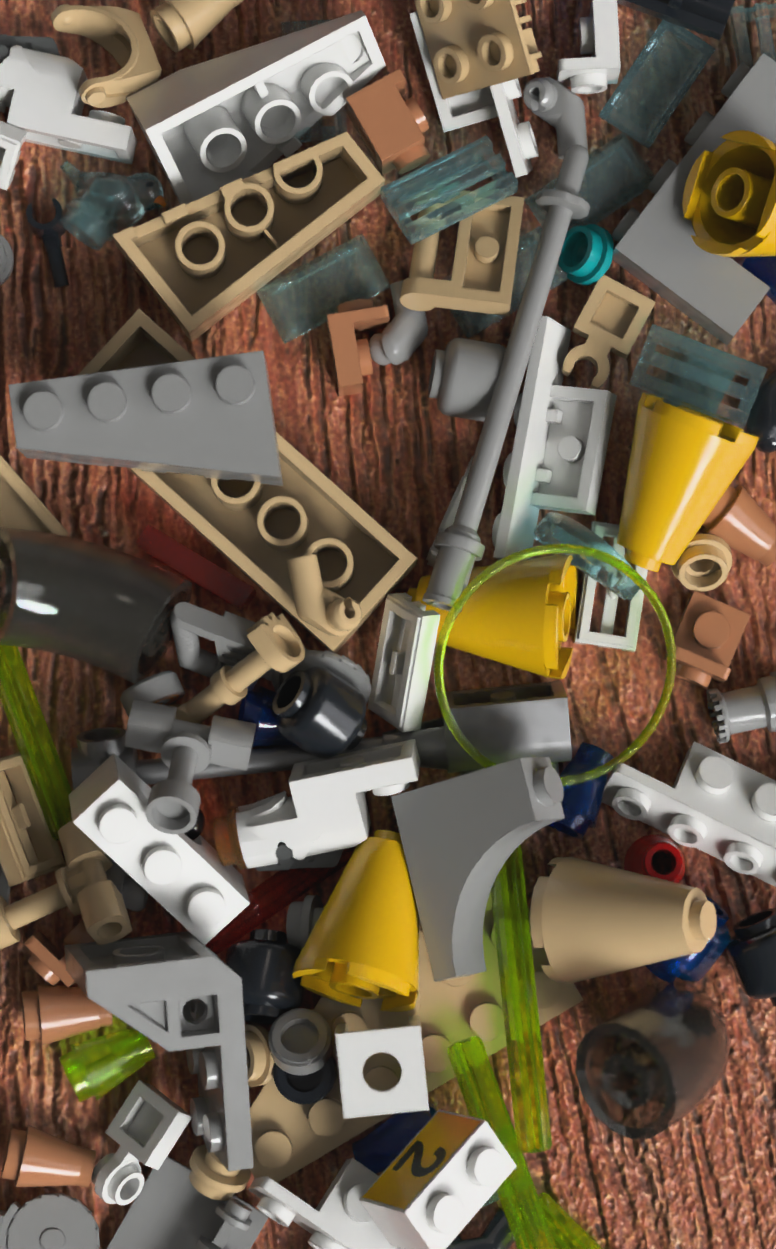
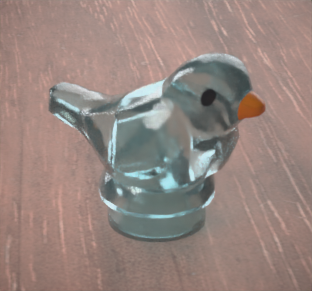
M67 160L60 166L62 172L74 185L77 198L72 199L67 204V212L60 222L71 235L94 250L99 251L106 241H112V235L117 233V228L134 226L141 221L145 212L155 208H165L166 206L161 182L156 176L148 172L136 173L130 176L106 172H81Z

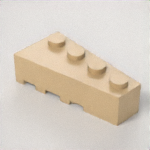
M346 131L278 161L268 169L245 179L239 178L219 187L220 190L186 205L183 203L161 213V216L136 227L131 226L112 236L116 247L191 342H193L381 195L385 179Z

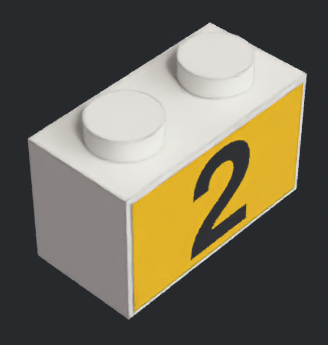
M439 1109L360 1197L359 1201L391 1245L403 1249H446L517 1165L486 1120Z

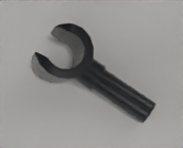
M52 198L56 215L51 222L46 224L38 223L32 203L26 209V217L34 235L43 241L54 287L57 289L69 286L60 238L66 231L67 220L60 203L55 198Z

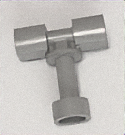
M134 699L127 723L124 746L160 753L163 762L169 767L167 779L156 783L150 791L146 807V818L155 829L163 833L174 835L186 833L195 826L201 803L198 791L192 786L194 774L205 770L209 763L247 771L257 724L216 715L213 716L211 726L175 719L177 707Z

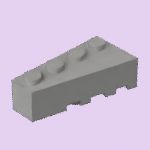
M263 350L8 385L16 448L26 458L105 467L117 466L149 472H172L204 476V478L236 479L283 486L268 368Z

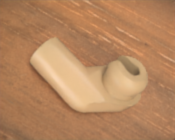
M317 555L302 556L286 561L296 613L301 620L331 636H345L360 624L362 610L357 601L351 597L345 599L323 587Z

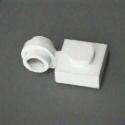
M138 1080L105 1132L121 1146L116 1153L104 1156L94 1167L92 1182L95 1184L96 1194L108 1204L127 1205L136 1199L144 1186V1176L141 1174L139 1162L159 1170L192 1116L153 1085Z

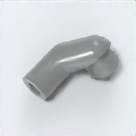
M550 77L530 80L523 90L524 104L535 115L556 129L558 158L563 160L567 149L572 145L579 144L588 151L585 106L582 99L559 81Z
M403 280L390 285L395 317L382 333L374 334L369 341L372 360L382 366L391 363L399 365L409 360L424 341L428 332L425 311L410 310L400 303L399 299Z

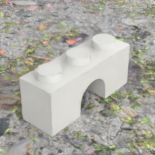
M113 753L69 794L72 822L205 946L250 904L243 877L201 835L192 841L184 833L174 835L155 829L146 818V807L151 788Z

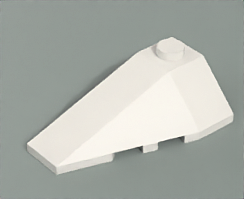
M360 10L181 69L126 99L180 204L185 203L186 205L220 190L219 187L239 178L245 179L268 169L282 155H285L287 158L290 157L302 146L299 139L324 115L333 116L346 104V97L361 90L386 66V63L367 17Z

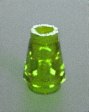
M127 1028L71 1044L72 1051L58 1057L79 1102L92 1096L98 1101L143 1067L146 1062L156 1058L147 1036L135 1028Z

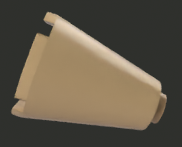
M575 857L553 858L548 865L554 866V869L550 876H539L532 895L530 929L534 948H545L550 965L540 966L548 978L559 983L579 982L699 953L704 949L707 941L713 938L717 926L715 907L712 902L707 900L704 892L699 888Z

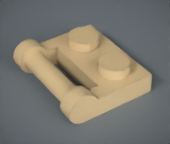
M423 187L418 189L415 193L413 212L418 217L410 274L409 278L402 282L400 303L414 311H429L437 307L509 316L525 197L441 187ZM447 217L460 218L451 281L434 279L442 220Z

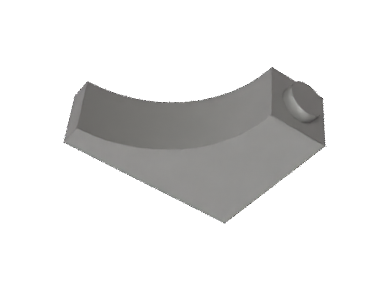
M550 757L517 758L391 796L435 982L466 977L487 971L483 950V923L490 891L497 875L510 855L523 841L541 828L565 818L561 805L564 796L563 785L559 774L552 767Z

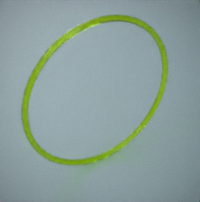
M546 544L517 551L500 559L476 576L462 591L446 616L440 631L434 661V681L441 713L454 738L483 767L487 768L497 765L480 753L462 733L450 710L445 692V649L453 624L464 604L495 573L520 560L543 554L569 553L592 557L611 565L629 577L649 599L662 625L667 651V670L661 698L649 723L629 747L615 758L595 769L577 775L560 777L562 785L569 786L595 779L612 771L619 763H624L634 755L649 739L662 719L670 701L676 673V648L671 623L664 606L648 582L633 568L618 558L594 548L574 544Z

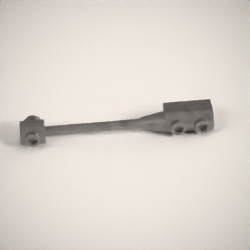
M562 680L440 692L442 717L422 722L420 730L401 732L399 729H394L382 733V736L362 738L355 748L349 751L344 750L340 753L343 754L415 739L421 761L420 767L443 769L448 770V773L460 772L461 776L517 758L550 757L552 767L559 774L558 762L572 760L568 697ZM117 727L96 728L80 733L77 736L78 748H72L71 752L73 791L113 753L146 784H156L159 781L166 780L169 767L165 765L162 758L138 760L137 749L124 746L126 730ZM296 745L252 749L247 771L209 763L205 770L194 774L193 780L287 771L293 769L294 763L318 759V757L312 756Z

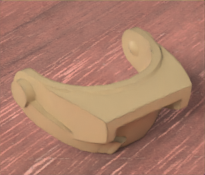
M62 4L52 12L51 20L57 31L78 34L93 40L106 49L121 66V69L116 73L86 80L79 88V95L83 103L97 108L120 105L127 101V97L157 82L162 69L139 13L114 6Z

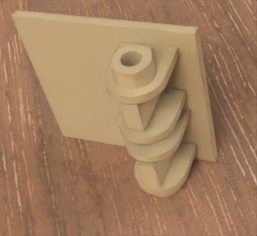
M414 0L442 99L511 81L540 71L537 59L542 57V53L537 49L532 27L522 30L521 26L522 23L532 21L531 14L519 18L516 5L525 3L527 0Z

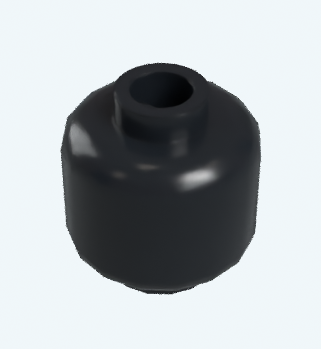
M315 666L304 671H295L286 677L275 694L272 709L276 714L275 724L279 734L314 757L329 759L339 755L344 750H352L365 735L367 721L364 719L366 715V699L357 687L327 668Z
M770 908L752 914L733 926L735 935L729 940L726 952L743 992L753 999L770 998L773 1006H776V908Z
M254 929L250 932V939L235 942L227 950L225 963L242 978L244 1021L273 1024L281 1014L292 1009H298L302 1004L304 987L300 985L302 976L297 978L292 976L295 962L301 950L287 943V934L271 929Z

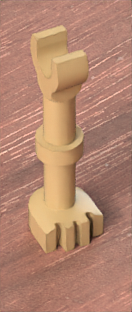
M271 613L246 630L248 632L246 636L255 648L253 652L233 667L223 666L210 677V685L185 704L174 703L167 705L177 707L175 719L201 724L223 705H235L247 695V687L270 669L285 673L302 662L305 658L303 643L283 613L277 617L274 613Z

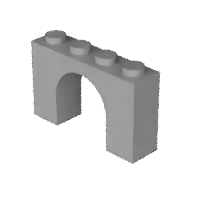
M765 53L760 56L752 68L743 62L739 65L721 90V93L728 100L714 117L708 111H705L684 139L692 147L681 162L677 165L670 159L666 161L647 187L655 196L646 208L640 213L632 207L611 234L612 238L618 242L613 252L614 262L726 346L764 298L770 287L732 258L706 252L695 244L690 236H696L692 221L685 219L683 214V192L687 177L696 159L704 150L713 152L719 145L725 142V139L720 138L723 135L736 130H746L760 134L776 144V62Z

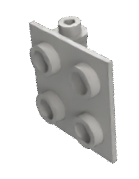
M167 1156L159 1170L152 1169L142 1191L136 1197L107 1249H251L269 1217L235 1195L227 1201L214 1200L204 1196L190 1182L189 1174L191 1169Z

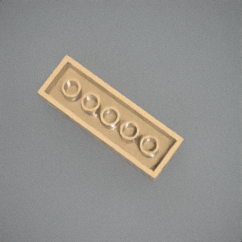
M138 309L78 375L195 360V358L143 311ZM277 432L283 486L261 484L254 481L204 478V476L172 472L158 473L127 468L324 647L333 653H337L387 598V594H390L417 564V558ZM317 555L323 587L345 599L351 597L356 600L362 610L360 624L345 636H331L301 620L296 613L287 560Z

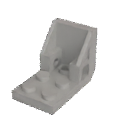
M188 931L123 938L104 945H98L96 942L64 945L66 971L89 999L169 1052L186 1050L189 1071L191 1075L197 1074L199 1097L190 1099L191 1125L194 1135H201V1138L205 1141L207 1151L209 1153L213 1152L228 1172L254 1168L242 978Z

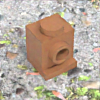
M400 68L346 97L347 114L382 175L395 168L399 174L409 172L423 164L431 156L425 146V137L423 135V132L429 130V125L413 97L405 101L403 100L402 96L405 95L406 78Z

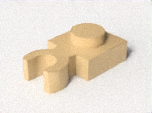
M603 275L598 280L572 329V332L587 340L585 344L574 347L567 354L562 365V374L568 377L578 361L588 360L595 365L597 371L590 388L600 389L604 385L610 371L607 357L609 352L624 359L627 358L656 302Z

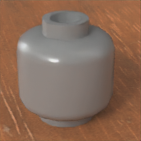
M453 338L446 345L445 351L436 349L434 352L429 377L428 397L437 399L438 409L444 415L484 422L506 348L495 343Z

